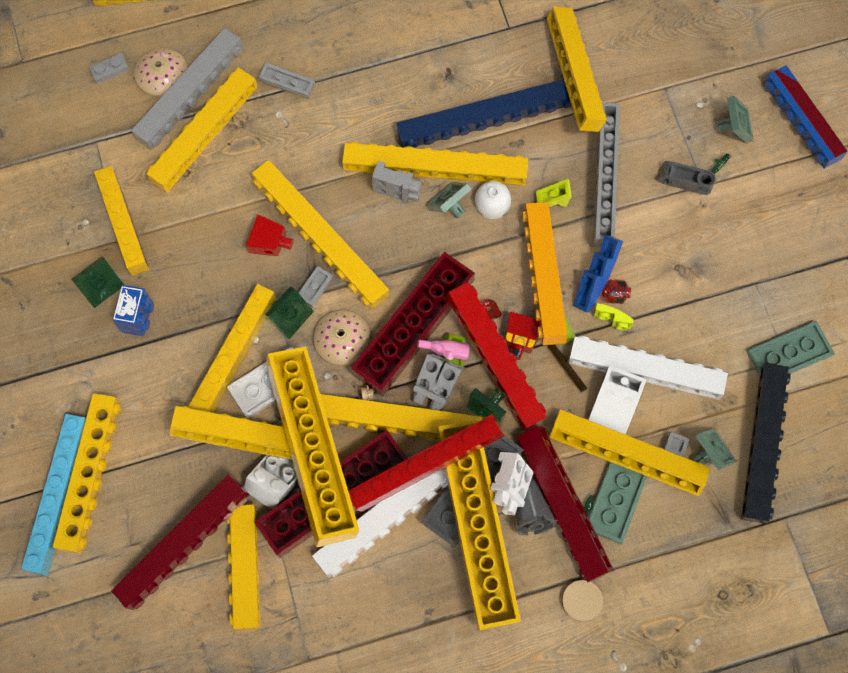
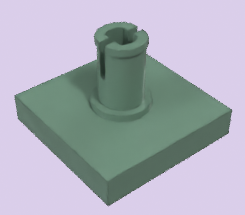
M735 96L728 97L730 118L718 121L720 132L732 129L746 143L754 141L748 108Z
M451 182L430 200L426 206L430 211L445 213L450 208L455 218H459L462 216L461 213L464 214L466 211L458 201L471 188L468 183Z
M715 428L703 431L696 436L704 448L702 452L694 456L695 461L700 460L697 463L704 465L712 460L716 468L720 470L737 462Z

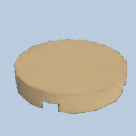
M585 580L575 581L563 593V609L575 621H591L602 610V593L592 582L587 583Z

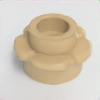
M368 385L360 387L359 399L373 400L372 388L369 389Z

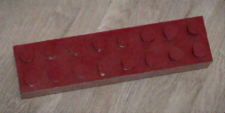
M444 251L350 368L352 375L383 397L421 349L417 347V341H427L452 310L446 298L448 292L467 282L471 285L475 280V272Z
M387 430L340 462L348 491L408 458ZM301 490L254 522L279 559L313 536Z

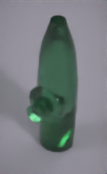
M726 153L720 160L716 158L715 162L717 163L711 172L717 173L731 156Z
M592 495L589 496L584 505V510L588 517L593 505Z

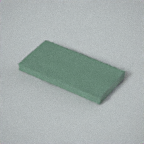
M817 321L747 351L759 375L761 366L764 363L788 366V373L792 374L835 354Z
M612 462L609 463L588 517L598 536L620 545L623 544L647 476Z

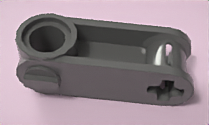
M672 161L663 162L662 175L658 179L662 184L703 195L711 193L716 181L715 174L709 170ZM701 181H707L709 184H704Z

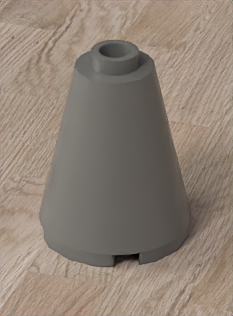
M531 479L524 499V507H517L516 532L524 536H528V532L533 531L535 535L547 532L554 527L553 523L556 524L555 518L537 483Z

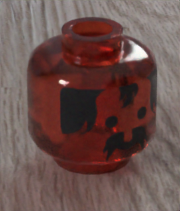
M609 279L602 290V298H605L606 302L611 304H624L626 299L631 296V287H628L625 280Z

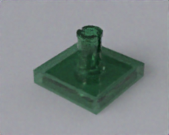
M103 256L71 279L94 308L120 290L122 285H124Z
M290 286L273 303L265 315L287 339H290L314 311L297 290Z
M475 388L470 393L466 408L476 416H481L482 419L492 414L501 427L506 411L498 404L505 398V394L503 392L499 394L500 390L495 389L488 398Z

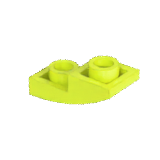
M596 304L595 317H598L600 320L613 319L612 327H616L618 330H631L634 320L627 314L611 306Z

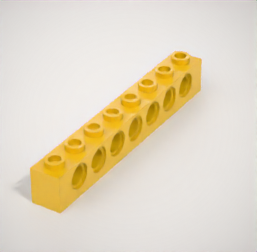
M92 394L52 547L58 551L82 554V550L86 548L87 530H90L92 526L91 515L97 506V491H100L102 486L101 475L106 470V456L112 447L111 436L116 431V416L121 411L120 401L116 397ZM103 413H108L106 419L100 420V416ZM102 431V437L95 439V435ZM98 450L97 456L95 458H90V454L93 451ZM93 469L92 475L86 478V472ZM85 488H88L87 495L81 497V491ZM83 508L82 514L76 517V510ZM74 527H77V528H78L77 534L74 535V536H71V535H70L71 530H72Z

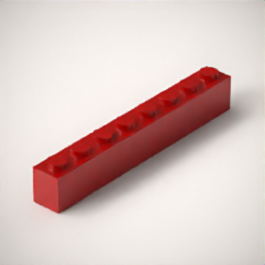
M467 282L448 292L446 298L524 431L547 417L545 414L546 409L542 403L537 401L536 392L526 382L527 377L522 369L519 370L516 364V357L512 352L508 351L505 338L497 332V325L493 319L489 318L487 307L483 302L479 301L476 288Z
M491 414L349 490L350 499L355 509L363 512L505 435L496 418Z

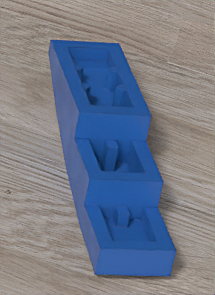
M604 235L600 252H594L589 270L583 271L573 306L584 312H590L610 277L623 243L622 240L611 235Z

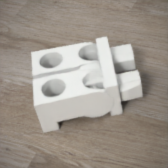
M500 452L498 460L502 465L500 472L495 477V483H492L491 486L492 491L495 493L493 502L496 505L503 506L501 511L504 514L515 515L517 507H524V499L533 471L519 453Z

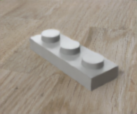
M265 63L258 77L261 82L305 98H309L315 86V80L268 63Z

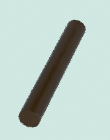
M555 344L548 345L549 350L582 393L587 390L586 385Z

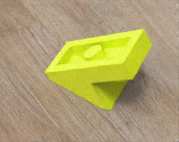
M566 179L536 191L537 203L548 202L549 207L557 204L567 207L572 197L569 180Z

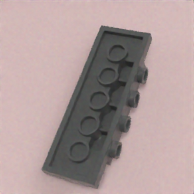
M505 436L484 447L491 483H495V477L500 472L502 465L498 460L500 452L519 453L521 455L524 450ZM447 487L421 524L455 547L459 542L450 491L449 487Z

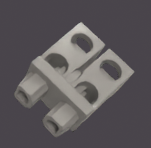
M378 161L372 176L373 192L402 199V202L405 203L408 202V199L419 200L422 182L413 179V173L408 172L406 174L403 171L387 169L384 162Z
M433 353L427 354L413 389L415 391L413 401L423 405L426 397L432 399L429 408L440 411L448 403L464 367L451 361L446 362V359Z

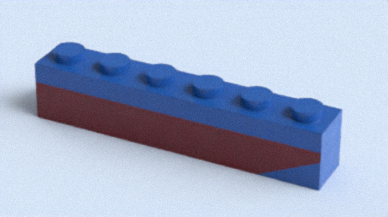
M787 65L768 74L764 82L766 90L772 94L775 103L782 108L787 120L791 121L795 127L796 133L801 135L806 147L815 155L816 161L825 169L842 160L848 152Z

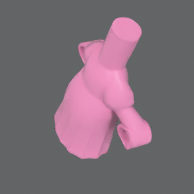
M452 340L417 341V347L431 349L437 355L444 356L446 359L452 360L454 358L462 361L468 359V343Z

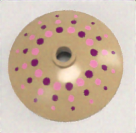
M156 48L140 57L135 66L134 76L137 85L143 92L151 96L162 97L188 67L183 56L177 51L169 48Z
M347 310L334 311L325 315L318 322L313 335L314 346L319 356L326 362L338 366L355 363L369 346L371 340L370 330L365 320L358 314ZM343 331L344 335L338 336V332Z

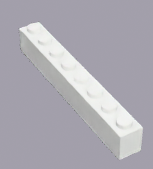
M585 336L574 338L569 364L605 373L610 365L645 378L647 383L720 400L724 395L728 373L723 372L722 369H709L698 363L688 364L681 359L671 360L661 354L650 355L646 354L647 352L644 350H629L623 345L613 346L602 340L596 342Z
M445 468L381 501L357 520L359 532L356 538L325 545L312 555L329 578L331 575L333 577L337 576L343 570L341 567L346 563L351 564L357 560L358 554L364 550L366 552L375 545L374 541L376 539L386 537L391 532L389 530L391 527L401 525L406 520V515L410 512L412 514L417 512L425 500L430 501L437 495L436 492L440 488H447L448 482Z

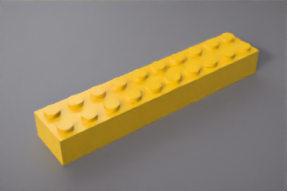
M307 347L269 353L266 365L316 547L354 539L358 535L359 527Z
M478 419L439 426L437 430L439 442L478 422ZM483 447L445 468L478 631L521 622L496 504L493 502L494 493L491 489L492 483Z

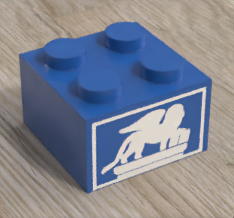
M122 285L113 322L122 333L144 336L145 331L149 329L150 321L148 318L149 314L153 312L154 302L145 288Z

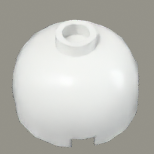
M489 181L478 188L474 202L476 210L482 216L489 219H497L509 211L512 199L506 185L497 181Z

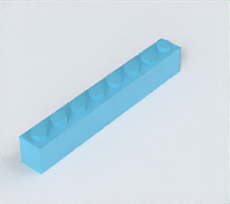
M65 414L21 570L28 573L48 577L55 549L52 547L83 433L85 417Z

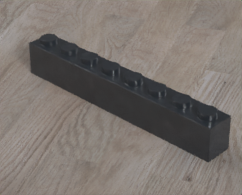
M764 363L760 369L741 520L766 524L772 520L774 515V508L771 505L772 500L776 497L774 481L778 479L779 469L776 468V465L781 457L779 441L782 442L784 435L781 425L786 418V411H783L784 403L786 404L788 400L786 385H789L791 374L788 373V366Z

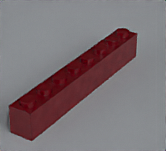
M535 426L517 437L519 441L518 446L524 449L523 453H525L528 459L527 465L534 471L535 481L539 488H542L545 494L544 499L548 506H551L555 521L563 531L562 537L569 544L571 555L580 566L579 571L583 579L588 583L615 571L544 426Z
M228 474L111 592L126 609L135 610L140 608L144 604V600L149 595L155 593L159 589V585L164 580L169 579L174 574V570L179 565L184 564L188 560V556L193 551L198 550L203 545V541L208 536L213 535L218 530V526L222 522L227 521L237 507L242 506L247 501V497L250 494L234 477Z

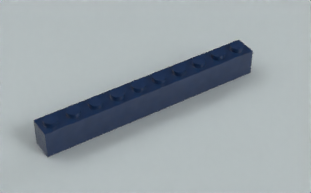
M562 79L397 122V133L402 148L406 146L416 148L423 144L430 145L438 140H449L457 135L464 136L473 131H483L488 127L502 126L507 122H518L522 118H533L541 113H552L561 108L567 109L572 107L565 81Z

